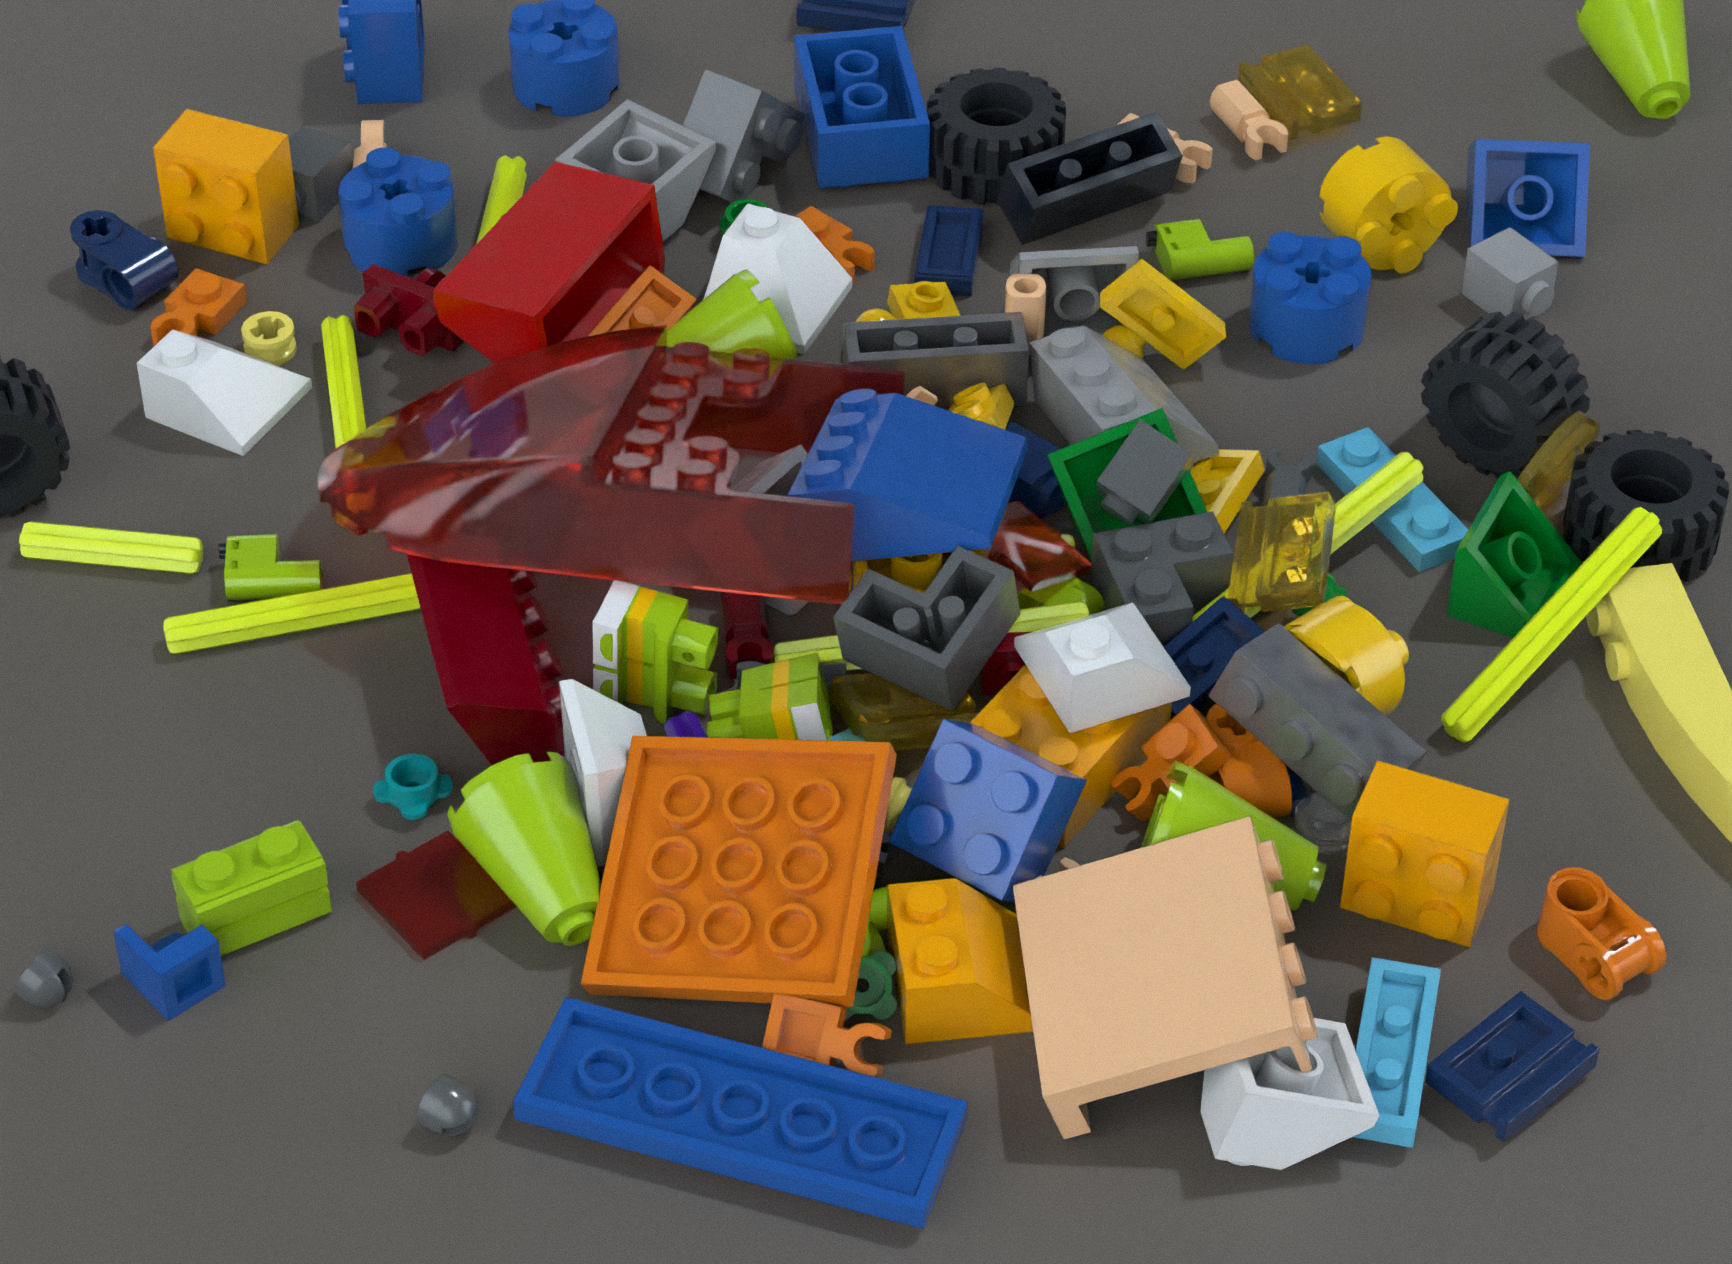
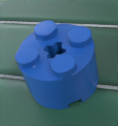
M549 0L535 5L522 4L513 9L511 13L512 22L508 33L512 88L518 101L525 107L535 111L536 103L552 107V113L556 116H577L604 107L610 101V92L615 87L618 90L620 86L618 28L614 17L607 10L596 5L595 0Z
M384 147L369 152L366 156V162L353 168L342 179L338 189L343 240L345 249L350 254L351 262L358 270L364 272L372 264H375L403 276H408L407 270L423 266L438 270L453 257L458 246L453 182L450 167L447 164L417 156L400 155L397 150Z
M1279 232L1269 237L1267 247L1256 258L1253 270L1249 330L1256 342L1259 344L1260 336L1264 341L1272 345L1271 354L1283 360L1301 364L1328 363L1338 359L1340 350L1352 345V351L1356 349L1364 337L1371 283V270L1367 261L1361 255V245L1356 240L1345 236L1330 239L1319 236H1298L1291 232Z

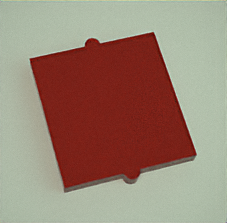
M1020 501L1007 504L992 547L982 549L988 555L987 558L1013 570L1015 579L1030 592L1086 575L1093 565L1061 538L1059 531L1047 526Z
M448 830L410 852H397L395 860L356 881L357 891L423 960L464 937L468 939L476 937L479 928L516 908L511 899Z

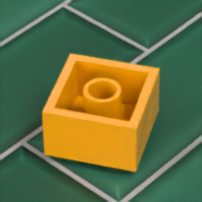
M186 109L153 147L168 239L268 265L298 228L299 217L288 134Z
M1377 760L1352 815L1340 908L1361 914L1370 919L1381 920L1436 939L1446 940L1471 948L1494 891L1510 799Z

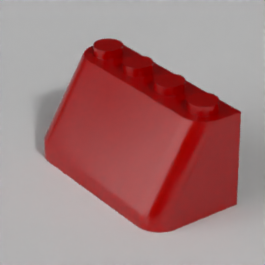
M554 162L433 290L434 307L440 322L533 394L555 400L563 398L570 390L556 381L555 377L565 361L649 265L664 275L665 255L655 186L649 183Z

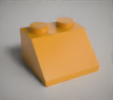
M957 878L888 884L887 943L889 954L896 961L897 968L893 977L905 1044L1033 1032L1017 914Z

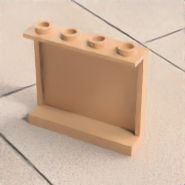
M1250 816L1013 885L1042 1096L1063 1139L1091 1132L1087 1103L1273 1050L1290 1046L1301 1073L1312 1070L1306 1041L1318 1038L1317 1029L1306 996L1297 998L1295 987L1306 984L1305 973L1295 943H1285L1284 934L1295 931L1289 903L1284 891L1275 892L1273 882L1284 880L1283 869L1273 840L1260 841Z

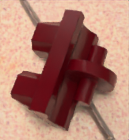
M372 264L362 273L365 294L354 305L355 324L359 332L376 338L388 327L399 331L400 343L407 351L422 357L435 346L454 352L464 343L460 337L440 322L434 307L433 290L446 277L442 271L426 268L414 279Z

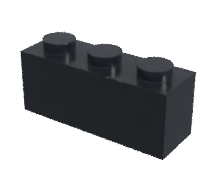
M1156 111L1008 163L997 201L1021 244L1024 245L1169 193L1183 155Z

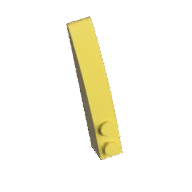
M1673 563L1630 568L1586 615L1589 631L1592 636L1600 637L1605 649V662L1609 677L1613 681H1619L1630 708L1656 752L1691 799L1732 843V690Z

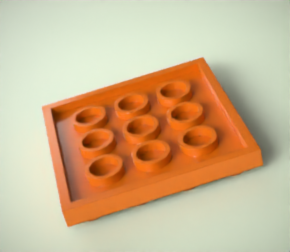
M632 736L599 893V902L597 903L581 979V985L588 994L772 1003L773 995H784L841 1007H853L897 757L891 743Z

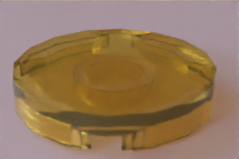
M1584 411L1575 412L1552 433L1517 479L1541 511L1556 498L1571 480L1574 461L1578 456L1577 450L1584 454L1585 446L1592 441H1596L1599 437L1600 423Z

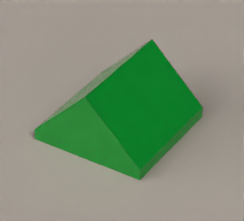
M1163 407L1047 455L1072 526L1090 561L1092 560L1093 533L1130 527V525L1112 516L1100 505L1104 497L1097 493V480L1138 421L1141 419L1178 444ZM1188 470L1153 522L1207 513L1190 470ZM1136 519L1131 526L1141 525L1143 523Z
M1511 471L1499 477L1456 550L1446 616L1514 638L1582 565V562Z

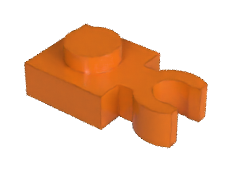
M813 206L808 207L795 216L805 223L852 277V284L855 283V265L869 272L875 269V250L867 243L853 241V229Z
M195 268L164 300L166 313L157 316L152 321L150 329L153 346L161 341L172 329L197 336L201 331L217 335L247 303L245 284Z
M1189 704L1140 746L1148 759L1141 766H1130L1122 770L1113 779L1111 785L1114 790L1127 800L1139 791L1138 795L1130 800L1125 807L1129 813L1141 822H1144L1151 818L1159 794L1165 796L1168 793L1171 782L1178 784L1177 781L1166 778L1174 761L1190 765L1209 777L1231 758V755L1205 716Z
M773 995L762 1048L834 1067L836 1058L841 1059L849 1071L875 1077L883 1074L884 1067L866 1062L860 1054V1045L868 1036L882 1040L890 1039L892 1031L879 1023H861L853 1026L851 1029L845 1028L843 1026L848 1007L795 996Z

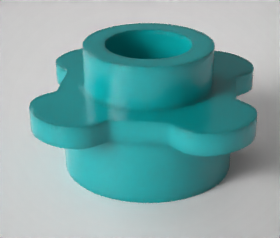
M405 754L393 759L385 769V779L377 781L373 786V796L377 802L392 804L401 811L402 817L409 820L425 817L428 809L438 798L448 797L453 791L452 779L448 775L438 774L435 762L421 754Z

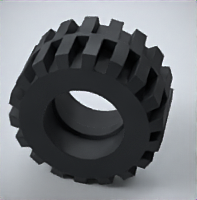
M994 67L993 70L979 68L970 70L968 74L958 73L950 77V82H941L935 88V94H931L927 101L926 112L930 122L929 176L936 178V185L942 190H951L952 196L961 200L968 198L976 204L985 205L987 202L999 205L997 199L1008 163L1065 144V101L1061 100V94L1056 88L1048 87L1046 80L1040 77H1030L1028 72L1021 70L1009 71L1006 68Z
M1501 311L1490 313L1485 318L1481 316L1428 363L1429 368L1423 373L1421 380L1425 387L1421 392L1422 404L1429 408L1430 411L1426 414L1431 427L1437 428L1440 433L1438 439L1445 447L1449 445L1456 452L1455 457L1465 465L1468 462L1473 464L1476 471L1486 476L1494 472L1498 479L1502 474L1509 471L1519 479L1529 476L1534 470L1537 471L1569 441L1586 421L1584 414L1590 408V398L1584 392L1589 386L1586 376L1580 374L1577 370V367L1580 365L1574 353L1569 354L1562 346L1565 342L1557 334L1551 336L1545 331V325L1535 319L1528 323L1522 314L1511 312L1505 317Z
M0 356V514L10 512L11 517L24 512L23 506L29 503L36 506L45 500L44 491L46 489L55 490L62 481L60 472L68 469L70 458L67 451L70 450V444L50 385L45 383L43 375L35 368L27 371L25 362L12 358L7 363H3Z
M1641 429L1627 430L1626 435H1620L1616 432L1604 435L1602 442L1592 441L1585 446L1584 454H1578L1574 461L1562 525L1564 526V540L1568 545L1572 546L1571 549L1579 560L1585 561L1634 508L1642 507L1649 513L1653 512L1660 519L1659 524L1663 530L1658 539L1631 568L1673 563L1680 580L1689 582L1698 577L1699 570H1707L1712 564L1713 556L1717 552L1729 495V482L1724 480L1725 471L1720 464L1712 463L1713 456L1705 449L1693 448L1692 442L1682 437L1674 439L1668 437L1665 432L1655 430L1654 434L1643 433Z

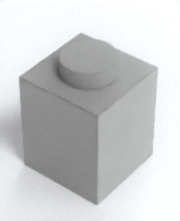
M1509 227L1468 248L1461 294L1488 314L1501 311L1506 317L1511 312L1522 314L1525 320L1542 314L1551 307L1555 295L1554 286L1558 261Z

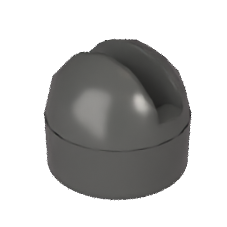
M44 946L20 976L11 991L34 1006L40 1008L54 1007L62 1002L64 995L71 990L73 983L71 969L62 957Z
M446 1073L440 1074L430 1084L420 1102L417 1112V1123L442 1136L454 1137L465 1134L474 1126L478 1116V1106L474 1092L464 1082Z

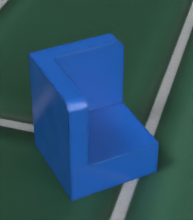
M127 924L113 931L121 974L168 1021L226 986L219 942L203 925L184 936L178 932L171 933L150 947Z

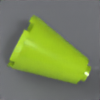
M1584 0L1586 4L1581 12L1577 9L1575 15L1579 31L1636 110L1647 118L1667 119L1676 115L1690 98L1684 0Z
M745 269L737 274H733L632 360L635 373L627 376V379L636 399L643 408L652 404L658 413H663L789 380V378L800 373L799 367L788 363L798 358L788 330L770 297L763 301H758L750 288L760 282L750 271Z
M547 752L551 761L533 763L529 753L516 755L490 766L468 781L460 790L465 799L457 812L450 805L447 812L450 827L455 837L548 942L563 943L567 946L583 943L590 939L597 903L599 902L601 882L576 774L570 762L555 752Z
M1177 761L1173 762L1166 778L1177 781L1178 784L1171 782L1167 796L1159 794L1140 848L1250 816L1260 841L1264 842L1272 839L1280 858L1284 880L1273 882L1275 892L1284 891L1290 910H1297L1303 899L1311 902L1315 901L1327 867L1326 863L1317 861L1319 850L1317 845L1190 765Z

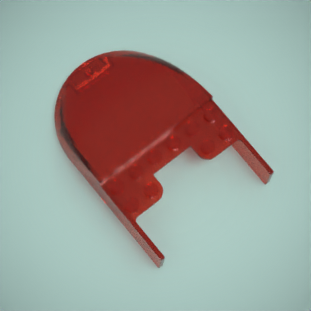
M667 325L610 331L552 344L499 361L443 385L388 414L344 442L324 460L318 474L320 503L328 502L331 505V518L357 536L368 533L369 529L387 536V548L428 559L842 605L845 600L849 599L851 590L855 521L854 505L845 502L731 490L729 488L739 469V453L732 448L782 453L801 444L808 454L836 399H840L847 392L858 389H872L876 391L877 395L888 393L904 395L906 376L901 370L770 357L768 352L756 348H743L734 351V353L710 351L707 345L697 342H683L673 347H667Z

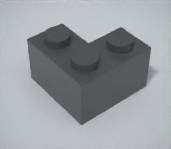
M705 69L683 123L684 127L716 142L715 154L699 190L731 203L746 199L747 195L755 189L760 177L759 164L762 157L778 164L786 165L789 155L800 144L803 134L802 122L806 114L760 89Z
M1213 511L1093 533L1090 585L1102 595L1105 601V610L1133 602L1164 647L1192 623L1193 614L1199 612L1230 587L1233 551Z
M957 546L924 594L871 569H867L833 616L843 660L953 711L1019 617L1020 609L1014 571Z

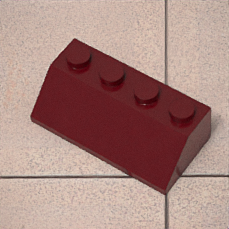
M411 526L401 531L447 710L491 765L529 753L533 763L551 761L547 752H555L564 756L560 687L556 681L557 677L563 675V669L554 649L547 640H544L543 634L550 631V625L541 605L531 595L530 591L537 588L538 584L525 557L521 553L512 557L498 536Z

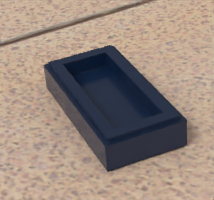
M927 206L914 283L920 281L946 282L951 295L972 296L983 231L984 209Z

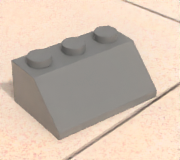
M1084 325L1076 328L1059 329L1050 336L1029 342L1035 402L1070 445L1163 407L1178 445L1192 453V463L1219 455L1216 441L1138 355Z

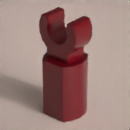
M756 579L728 581L721 593L725 639L727 643L725 648L726 674L730 679H737L738 663L753 660L765 665L774 663L773 645L768 640L769 632L762 585Z

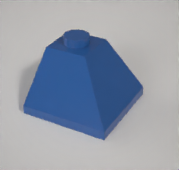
M1475 139L1468 148L1466 216L1469 248L1511 227L1551 257L1584 258L1586 249L1590 143Z

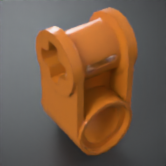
M1216 703L1210 708L1206 719L1231 755V758L1210 775L1209 778L1272 818L1290 815L1292 810V792L1284 762Z
M1568 867L1557 871L1550 877L1536 929L1538 940L1545 949L1553 953L1579 978L1589 993L1598 999L1610 1000L1620 994L1625 982L1640 973L1650 975L1664 967L1667 953L1658 931L1650 922L1638 916L1605 884L1601 877L1590 870L1580 867Z

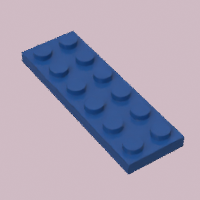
M565 997L513 1100L514 1118L518 1121L924 1229L968 1119V1101Z

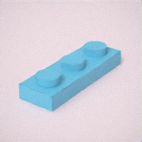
M1369 427L1319 445L1316 464L1347 495L1396 455ZM1423 482L1372 521L1378 530L1419 573L1455 559L1456 550L1469 530Z
M1372 957L1356 1053L1380 1116L1374 1127L1353 1136L1354 1138L1413 1148L1441 969Z

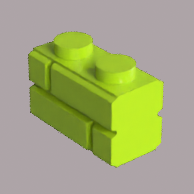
M299 820L283 826L271 827L260 835L219 851L204 853L196 860L171 869L174 890L177 895L176 902L179 918L183 927L189 933L203 925L218 940L221 956L332 912L330 893L326 886L328 885L325 862Z

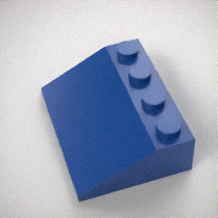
M858 389L843 394L840 399L835 400L787 495L802 566L954 552L957 546L966 550L991 548L1028 450L1026 437L898 393L877 395L876 391L872 389Z

